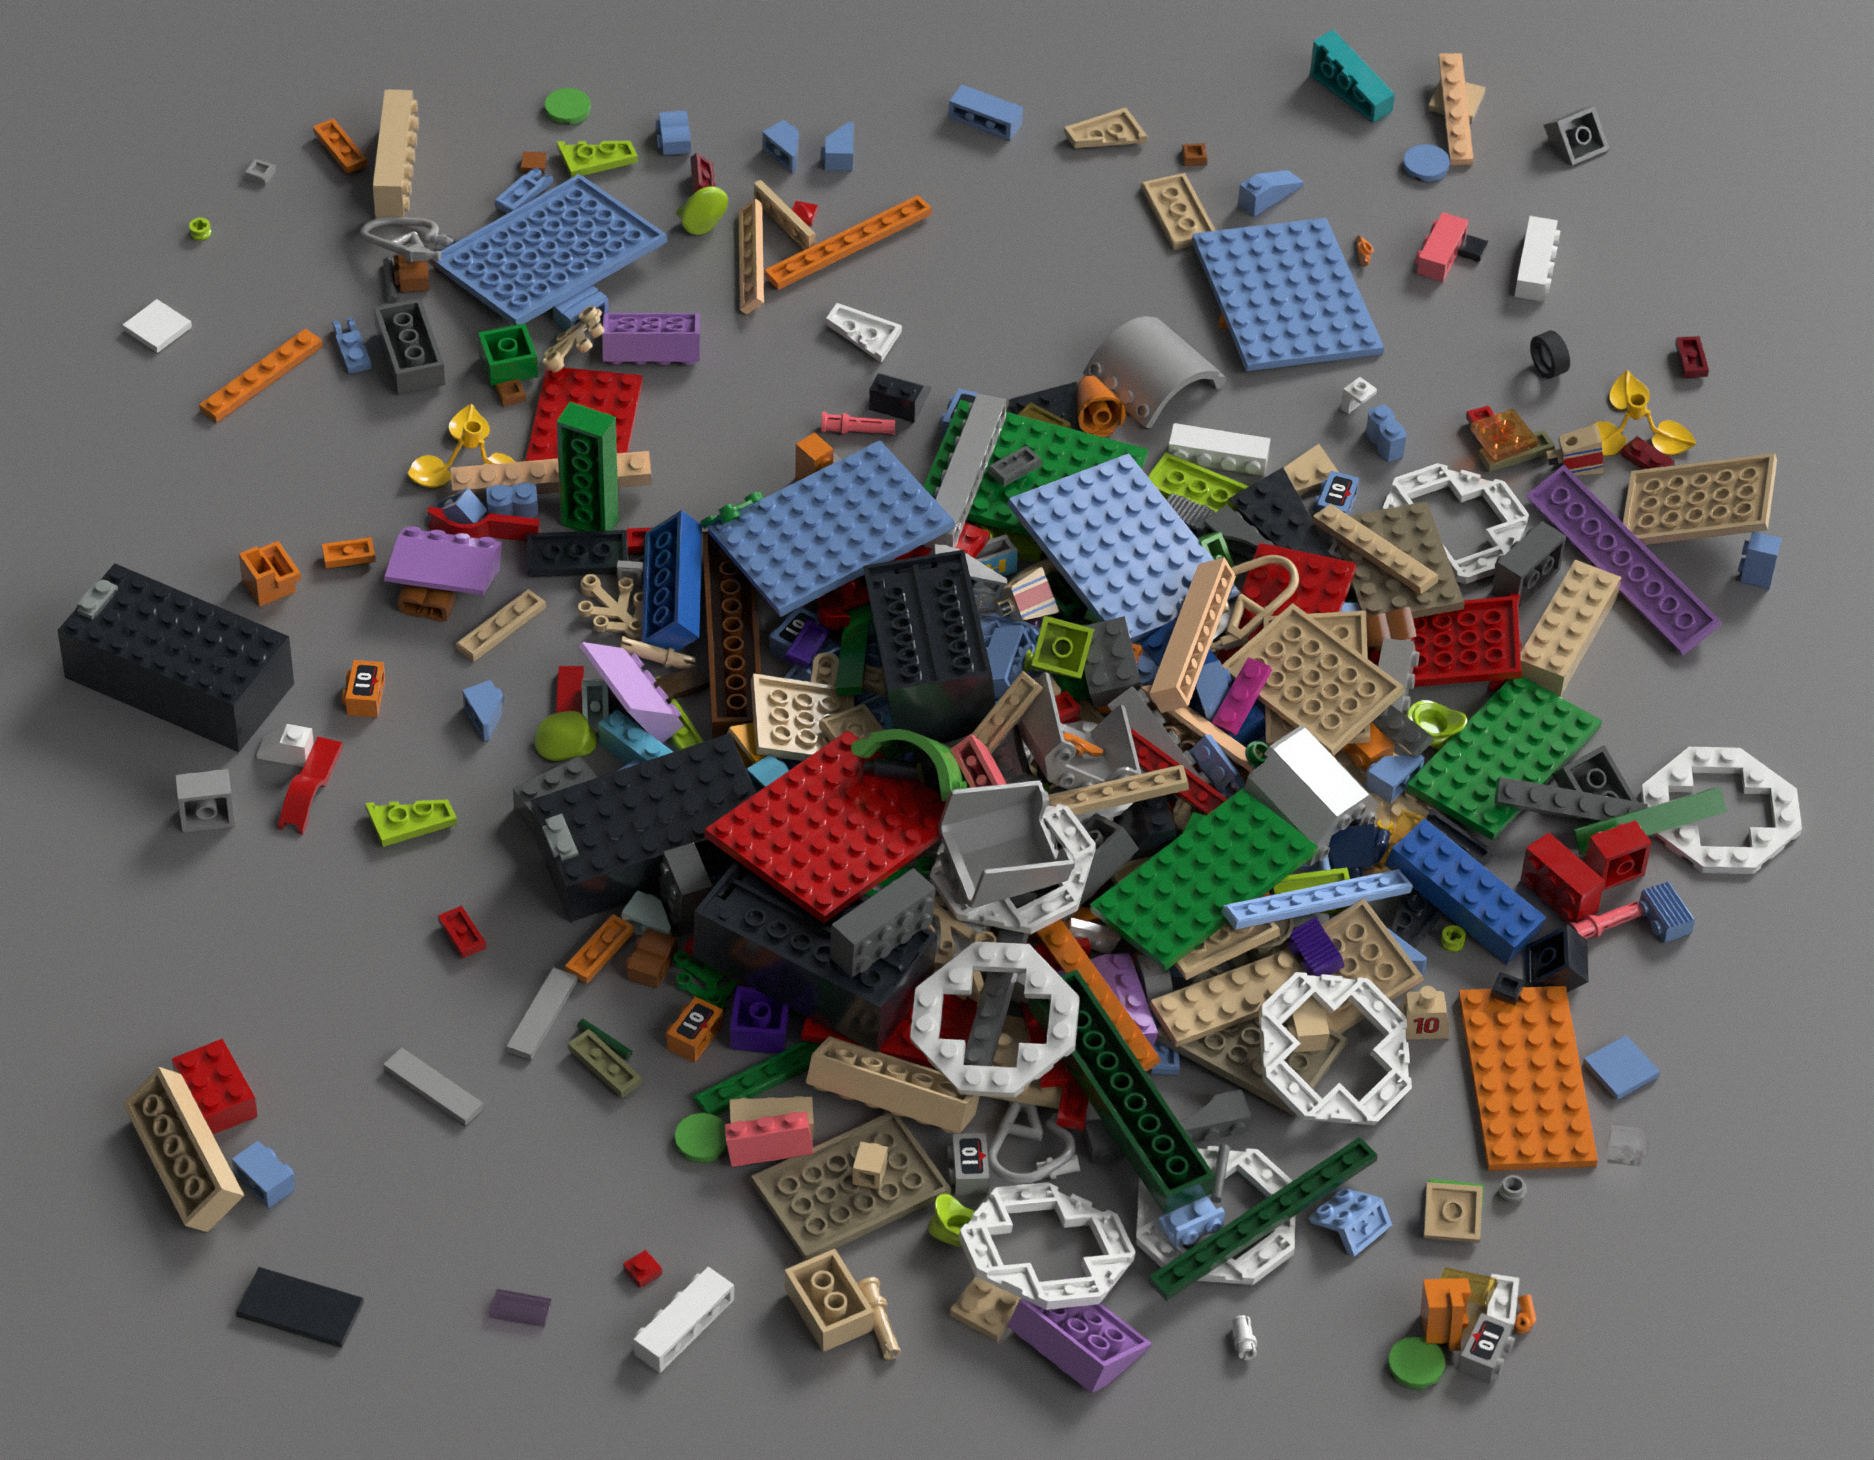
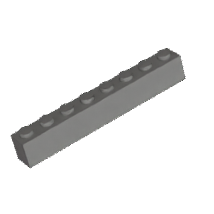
M977 394L974 403L969 404L968 419H964L962 422L961 436H957L955 440V452L949 455L948 469L943 470L941 487L936 488L934 499L954 520L956 528L925 543L924 547L932 549L935 544L956 547L1006 418L1005 398Z

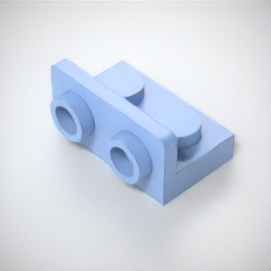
M1206 1196L1159 1217L1158 1224L1173 1246L1177 1248L1184 1244L1189 1245L1197 1238L1208 1233L1213 1234L1221 1229L1224 1225L1225 1211L1222 1207L1216 1209Z

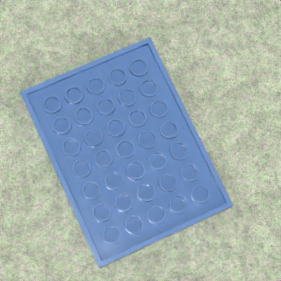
M578 174L441 251V260L436 261L434 259L430 260L432 266L510 323L519 325L525 324L582 290L601 281L667 243L668 240L667 234Z
M1327 218L1192 234L1191 241L1246 371L1383 354L1384 346Z
M880 440L739 510L741 516L726 524H722L721 520L707 526L710 536L780 617L864 575L863 566L889 562L956 528L951 516Z
M1130 454L1009 498L1007 506L1098 622L1125 616L1132 643L1144 639L1179 616L1198 564L1214 560ZM1234 584L1227 599L1228 604L1236 602L1237 597L1241 593Z

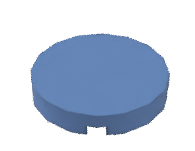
M1428 144L1416 145L1405 153L1403 166L1410 177L1415 179L1416 176L1421 178L1420 181L1431 182L1442 179L1446 175V172L1449 170L1450 159L1448 154L1437 146Z

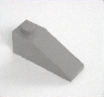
M935 544L928 555L960 549ZM965 553L973 591L998 597L1006 586L1007 579Z

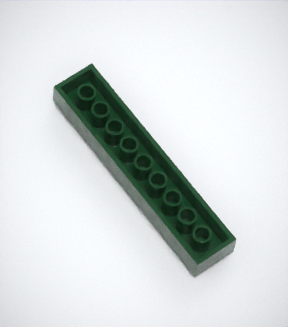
M1075 969L1060 976L1079 996L1075 1050L1067 1057L1063 1056L1061 1059L1163 1214H1168L1212 1194L1215 1174L1079 971ZM1029 998L1028 1009L1047 1036L1051 999Z

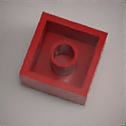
M1636 820L1622 823L1615 828L1604 832H1597L1590 837L1585 864L1605 880L1604 891L1645 876L1652 842Z

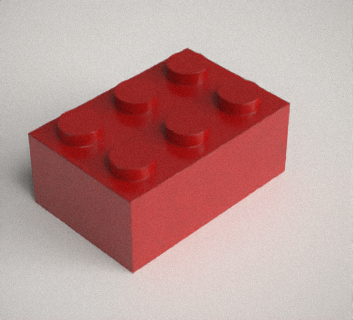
M1549 832L1526 847L1520 881L1527 889L1533 891L1541 898L1545 905L1550 906L1565 922L1578 923L1585 920V917L1588 915L1598 914L1605 881Z
M223 1038L172 1058L173 1071L182 1075L213 1135L258 1117L255 1096Z

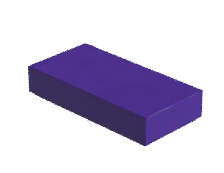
M807 620L785 654L784 660L808 670L829 637L830 629Z

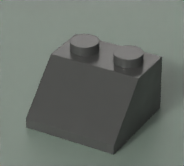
M1595 106L1576 110L1543 125L1551 147L1570 166L1609 150Z

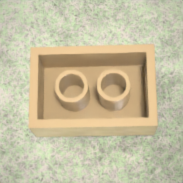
M836 1249L785 1269L784 1289L823 1352L874 1330V1311Z

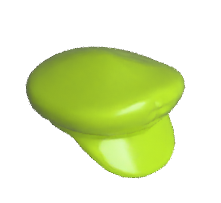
M702 188L676 210V215L681 218L682 226L688 233L693 235L706 234L717 225L725 214L728 207V197L720 188Z
M1426 700L1412 704L1406 713L1409 719L1432 736L1434 741L1429 746L1439 750L1456 733L1460 732L1467 723V717L1464 713L1450 710L1441 704Z
M577 711L559 712L548 716L538 725L534 735L537 752L543 758L550 761H564L573 757L589 755L594 751L597 742L596 734L589 726L587 719Z
M940 1194L934 1203L936 1214L928 1223V1231L934 1238L963 1248L959 1241V1233L961 1228L972 1220L975 1211L962 1206L951 1195Z

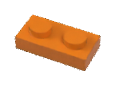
M372 537L322 544L326 569L376 562Z

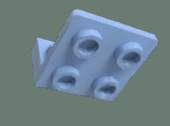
M1347 1187L1338 1190L1330 1200L1319 1206L1308 1217L1312 1224L1338 1231L1347 1254L1356 1256L1392 1226L1382 1198Z

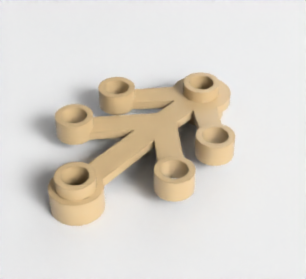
M593 305L587 307L578 316L581 320L580 322L557 336L556 341L558 343L544 353L545 358L542 363L548 371L556 373L564 367L563 358L576 341V347L580 353L587 352L593 346L585 336L584 331L590 327L588 332L593 338H597L605 331L599 323L602 314L600 309H596Z
M593 574L586 575L581 580V593L586 597L598 598L607 608L594 607L590 601H582L578 604V614L583 618L595 617L593 627L597 632H622L629 639L640 642L643 601L639 600H643V592H638L634 595V606L636 609L634 617L627 613L630 593L634 590L631 578L624 577L619 580L618 589L620 594L617 603L601 588V582L597 576ZM608 618H616L621 622H609Z
M935 895L933 915L940 921L941 941L939 943V954L951 957L955 953V943L952 940L951 928L972 943L996 942V937L993 933L988 931L977 933L964 924L962 920H957L952 911H946L942 908L948 907L942 897ZM930 924V926L927 927V929L935 933L934 927Z

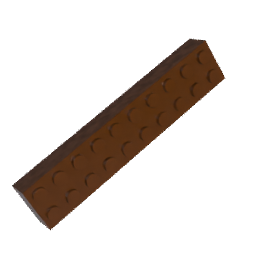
M704 531L702 532L711 727L712 739L726 735L732 726L754 722L751 678L753 674L761 675L756 588L710 536L709 532Z

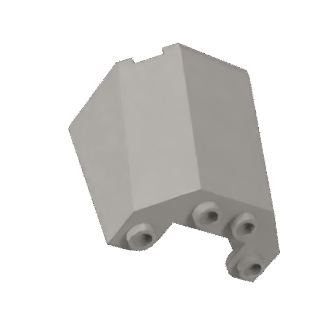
M1044 672L1035 680L1044 689L1017 721L1016 725H1018L1022 740L1049 782L1072 790L1141 774L1125 706L1119 705L1091 732L1083 733L1060 722L1050 675ZM1063 733L1074 734L1104 750L1103 755L1092 757L1085 753L1081 756H1076L1075 746L1065 741Z
M1302 725L1269 746L1264 753L1266 757L1265 762L1257 769H1253L1246 781L1245 791L1318 846V853L1305 863L1308 866L1326 858L1330 851L1328 846L1331 836L1339 830H1345L1355 819H1358L1356 825L1374 824L1377 818L1375 813L1379 803L1324 745Z
M1040 781L950 791L939 821V834L945 846V851L940 852V859L957 904H968V907L971 908L980 907L1068 881L1072 869L1075 867V858L1067 848L1060 849L1058 852L1053 846L1050 830L1046 828L1042 819L1045 809L1049 805V795L1047 791H1044Z

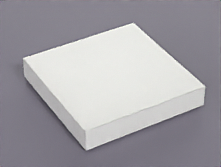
M158 299L123 324L124 332L156 353L192 328L190 320Z

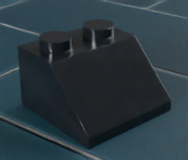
M878 373L869 389V410L915 423L931 391V387Z
M1165 795L1133 802L1115 821L1116 824L1124 827L1139 848L1129 861L1154 856L1177 838L1176 828Z
M1569 925L1526 945V987L1566 986V991L1570 992L1589 982L1588 941Z

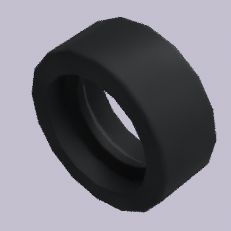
M1549 330L1531 339V357L1535 367L1543 377L1551 379L1568 372L1570 368L1569 351L1564 340L1557 332Z

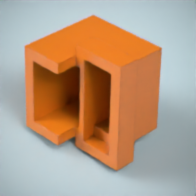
M279 541L261 548L256 546L239 553L242 582L259 607L296 592L295 582L301 580V573Z
M1468 1278L1423 1279L1420 1316L1426 1343H1447L1449 1351H1460L1462 1328H1468L1466 1315L1467 1297H1471Z

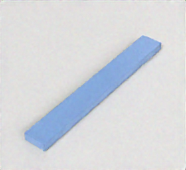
M1397 869L1223 906L1221 913L1236 930L1350 906L1363 898L1369 902L1411 893L1413 885Z

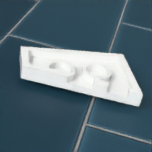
M836 303L826 318L827 326L879 362L883 361L902 332V325Z

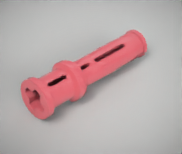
M822 411L821 433L833 431L841 432L842 435L848 434V432L894 435L895 420L849 417L847 413L832 415Z
M1633 901L1602 915H1588L1583 921L1578 923L1571 922L1567 925L1585 939L1591 937L1598 938L1607 929L1641 917L1643 909L1640 903Z

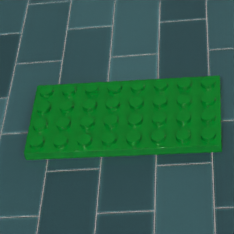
M1524 676L1522 678L1509 679L1466 723V726L1456 733L1407 783L1406 791L1493 841L1523 810L1494 804L1496 779L1504 777L1547 785L1553 778V774L1564 767L1601 728L1602 720Z
M1242 788L1090 904V911L1166 971L1229 922L1221 913L1224 905L1261 898L1318 853V846Z

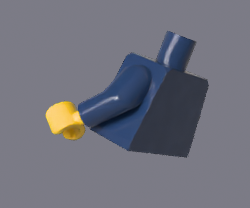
M1378 820V830L1375 824L1348 826L1345 830H1339L1332 835L1328 846L1330 848L1328 853L1330 868H1347L1350 879L1363 877V871L1374 870L1375 864L1381 861L1388 848L1390 837L1394 833L1393 821H1390L1389 826L1384 827L1382 826V820Z

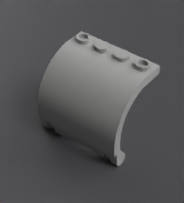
M1146 316L1130 320L1113 331L1097 348L1083 371V374L1086 376L1097 377L1122 401L1125 410L1145 428H1152L1168 401L1186 385L1196 380L1210 379L1211 384L1219 389L1227 381V378L1162 321L1155 317Z

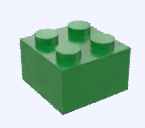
M526 324L478 332L479 353L491 386L515 379L521 381L538 377L537 354Z

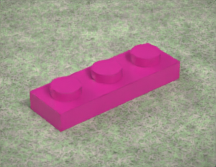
M1248 657L1211 723L1219 729L1236 736L1269 678L1272 668Z

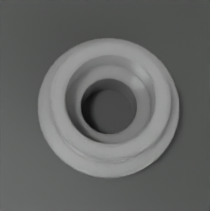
M1510 1175L1501 1181L1499 1193L1505 1200L1517 1202L1526 1196L1527 1186L1521 1177Z

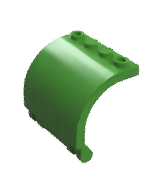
M902 729L871 732L870 738L856 740L851 746L852 753L864 759L870 758L876 751L888 759L898 760L904 753L925 751L936 766L943 802L947 801L951 790L970 788L950 750L951 748L914 732Z

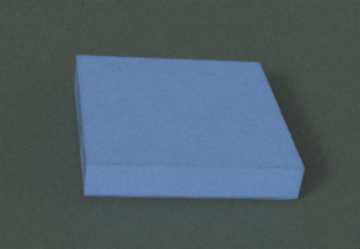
M1627 1035L1592 1053L1583 1060V1065L1616 1101L1659 1078L1660 1071Z

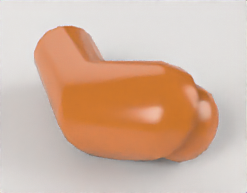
M1530 1294L1517 1297L1520 1312L1515 1318L1514 1330L1520 1334L1527 1333L1536 1322L1535 1310Z

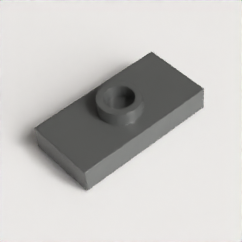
M1024 446L988 466V473L1004 487L1039 468L1042 465V459L1027 446Z

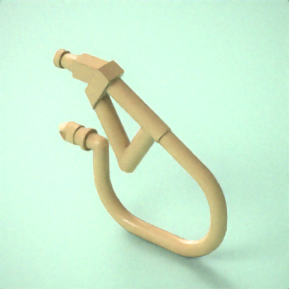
M1268 555L1231 568L1236 576L1267 564H1279L1288 570L1290 583L1265 608L1245 595L1240 594L1236 599L1226 629L1227 635L1220 637L1221 640L1211 643L1212 653L1222 649L1227 651L1238 646L1243 647L1249 642L1248 636L1264 623V616H1271L1274 611L1293 595L1298 587L1299 574L1295 565L1289 559L1278 555ZM1226 602L1222 614H1225L1229 611L1230 608L1228 602ZM1244 608H1246L1256 616L1240 630L1238 626Z

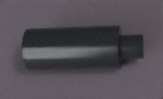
M875 757L874 761H864L863 771L873 772L874 777L915 781L917 762Z

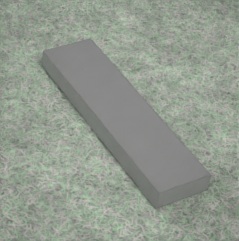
M554 967L552 968L507 1045L508 1053L532 1061L577 984L578 977L576 975Z
M404 1048L399 1049L383 1064L386 1072L465 1126L484 1109L483 1102Z

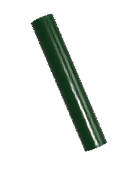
M584 1018L578 1022L577 1027L584 1032L590 1029L611 1050L626 1060L632 1056L633 1051Z

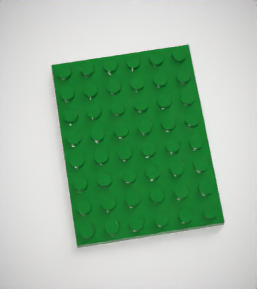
M959 401L923 487L933 498L936 488L941 487L943 470L948 469L949 455L955 452V440L957 436H961L962 422L964 419H968V408L971 402ZM1006 412L1004 424L966 520L1031 536L1007 506L1009 498L1126 454H1130L1139 467L1143 469L1149 449ZM1024 446H1027L1042 459V465L1039 468L1004 487L988 473V466Z

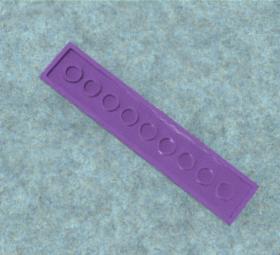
M1565 465L1561 466L1526 495L1528 501L1559 532L1566 535V539L1594 567L1621 577L1619 592L1682 656L1722 625L1720 619Z

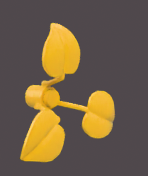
M1628 370L1618 377L1609 394L1610 403L1615 409H1627L1620 427L1617 429L1613 423L1608 421H1599L1593 424L1598 426L1602 440L1603 456L1615 455L1621 452V449L1627 444V438L1621 432L1624 430L1629 418L1639 420L1646 416L1651 431L1655 433L1652 438V445L1665 455L1672 456L1693 448L1696 441L1689 430L1675 421H1662L1658 429L1654 426L1650 415L1651 411L1647 409L1650 392Z
M469 404L460 410L449 424V433L454 439L458 440V444L448 462L443 464V461L436 456H421L412 463L408 476L415 483L427 488L445 486L451 480V473L447 469L451 466L462 445L468 449H474L479 446L482 460L485 462L483 465L515 461L502 453H493L490 458L486 456L484 440L490 433V426L478 413L473 404Z

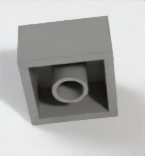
M228 769L176 775L182 833L235 827Z

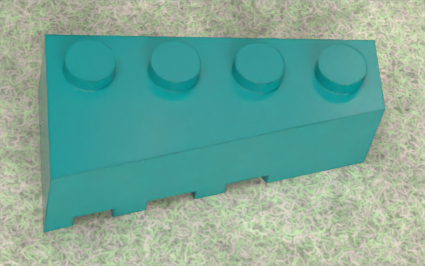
M1334 29L1313 41L1310 76L1373 123L1393 111L1395 93Z

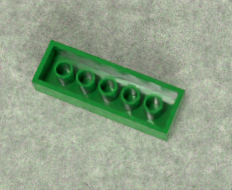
M569 402L556 421L561 525L576 531L613 530L619 521L616 417Z

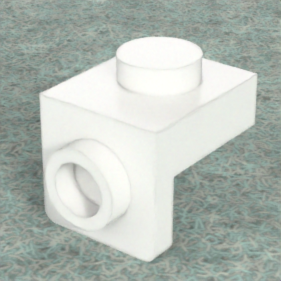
M1361 377L1357 378L1343 389L1341 410L1349 414L1374 396L1377 389Z

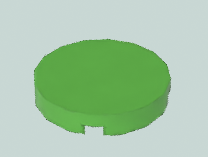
M561 88L551 92L545 100L546 115L550 120L558 124H563V122H569V125L577 124L584 121L590 114V98L579 89Z
M707 1113L692 1114L686 1117L676 1128V1149L691 1162L707 1163L715 1161L719 1155L724 1154L728 1150L724 1121L715 1115Z
M1408 1337L1394 1344L1389 1353L1388 1368L1399 1384L1409 1389L1421 1390L1427 1388L1428 1385L1433 1383L1435 1385L1440 1381L1444 1374L1445 1357L1442 1350L1435 1343H1426L1423 1337Z

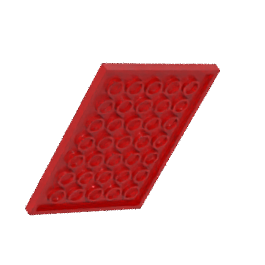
M848 730L705 828L704 832L705 838L822 923L827 922L940 840L942 837L939 834V821L947 802H943L941 795L917 778L915 781L874 777L873 772L863 771L865 760L874 761L875 757L888 758L878 751L868 759L854 755L851 751V746L853 742L861 739Z

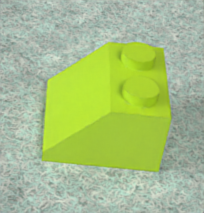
M1044 616L1030 668L1054 675L1081 679L1094 629Z

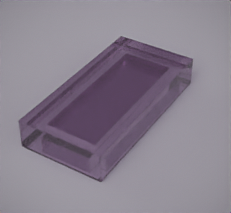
M496 1289L490 1309V1317L545 1327L552 1306V1299Z

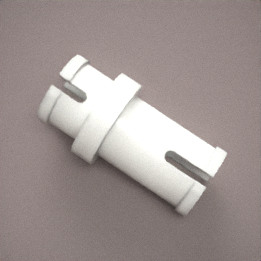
M1074 1154L1066 1164L1044 1178L1051 1177V1179H1056L1057 1175L1079 1172L1080 1167L1077 1154ZM1049 1157L1047 1161L1036 1162L1037 1169H1040L1054 1159Z
M1240 1315L1232 1321L1236 1336L1234 1345L1235 1349L1239 1351L1240 1359L1250 1360L1257 1355L1255 1349L1257 1347V1340L1252 1334L1250 1318Z

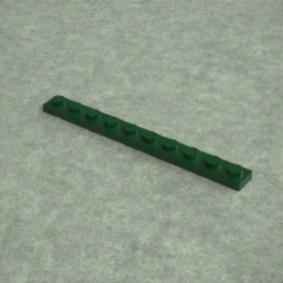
M1358 1137L1150 1275L1148 1283L1165 1301H1168L1375 1163L1378 1154Z

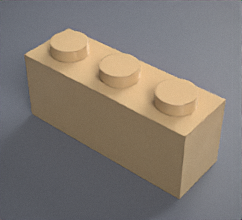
M812 1097L730 1100V1123L807 1111L813 1140Z

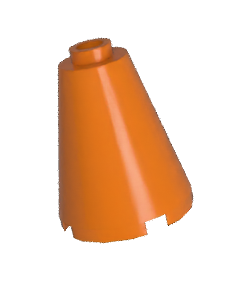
M1086 376L1077 385L1078 424L1083 431L1100 437L1112 435L1114 433L1113 430L1124 424L1126 417L1125 407L1122 401L1097 377Z

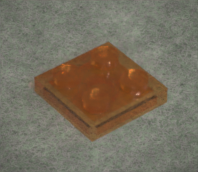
M1514 408L1471 423L1470 430L1495 462L1538 446L1537 437Z

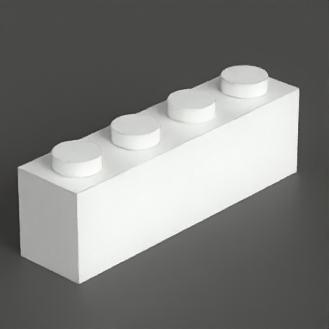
M1534 216L1529 217L1515 297L1543 302L1544 292L1549 293L1551 279L1547 278V276L1552 277L1554 262H1550V260L1555 261L1557 246H1553V244L1558 245L1561 232L1556 230L1558 220Z
M1174 423L1168 453L1198 466L1264 476L1271 438Z
M707 1267L701 1274H696L689 1286L683 1292L679 1291L676 1293L671 1303L664 1310H659L647 1327L637 1331L633 1339L634 1355L661 1373L734 1301V1284L710 1267Z

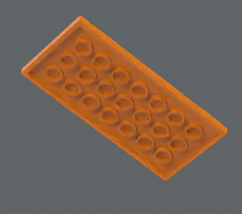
M1566 986L1524 987L1516 1006L1490 997L1492 989L1459 990L1458 997L1488 1171L1597 1167V1152Z

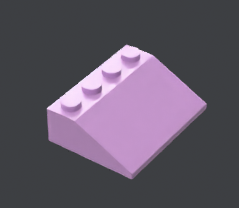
M581 642L578 645L627 712L650 735L663 743L684 726L678 718L681 715L680 711L672 702L668 705L666 702L669 698L660 686L656 688L653 685L656 682L655 678L648 670L643 671L641 669L644 664L635 653L631 656L624 648Z

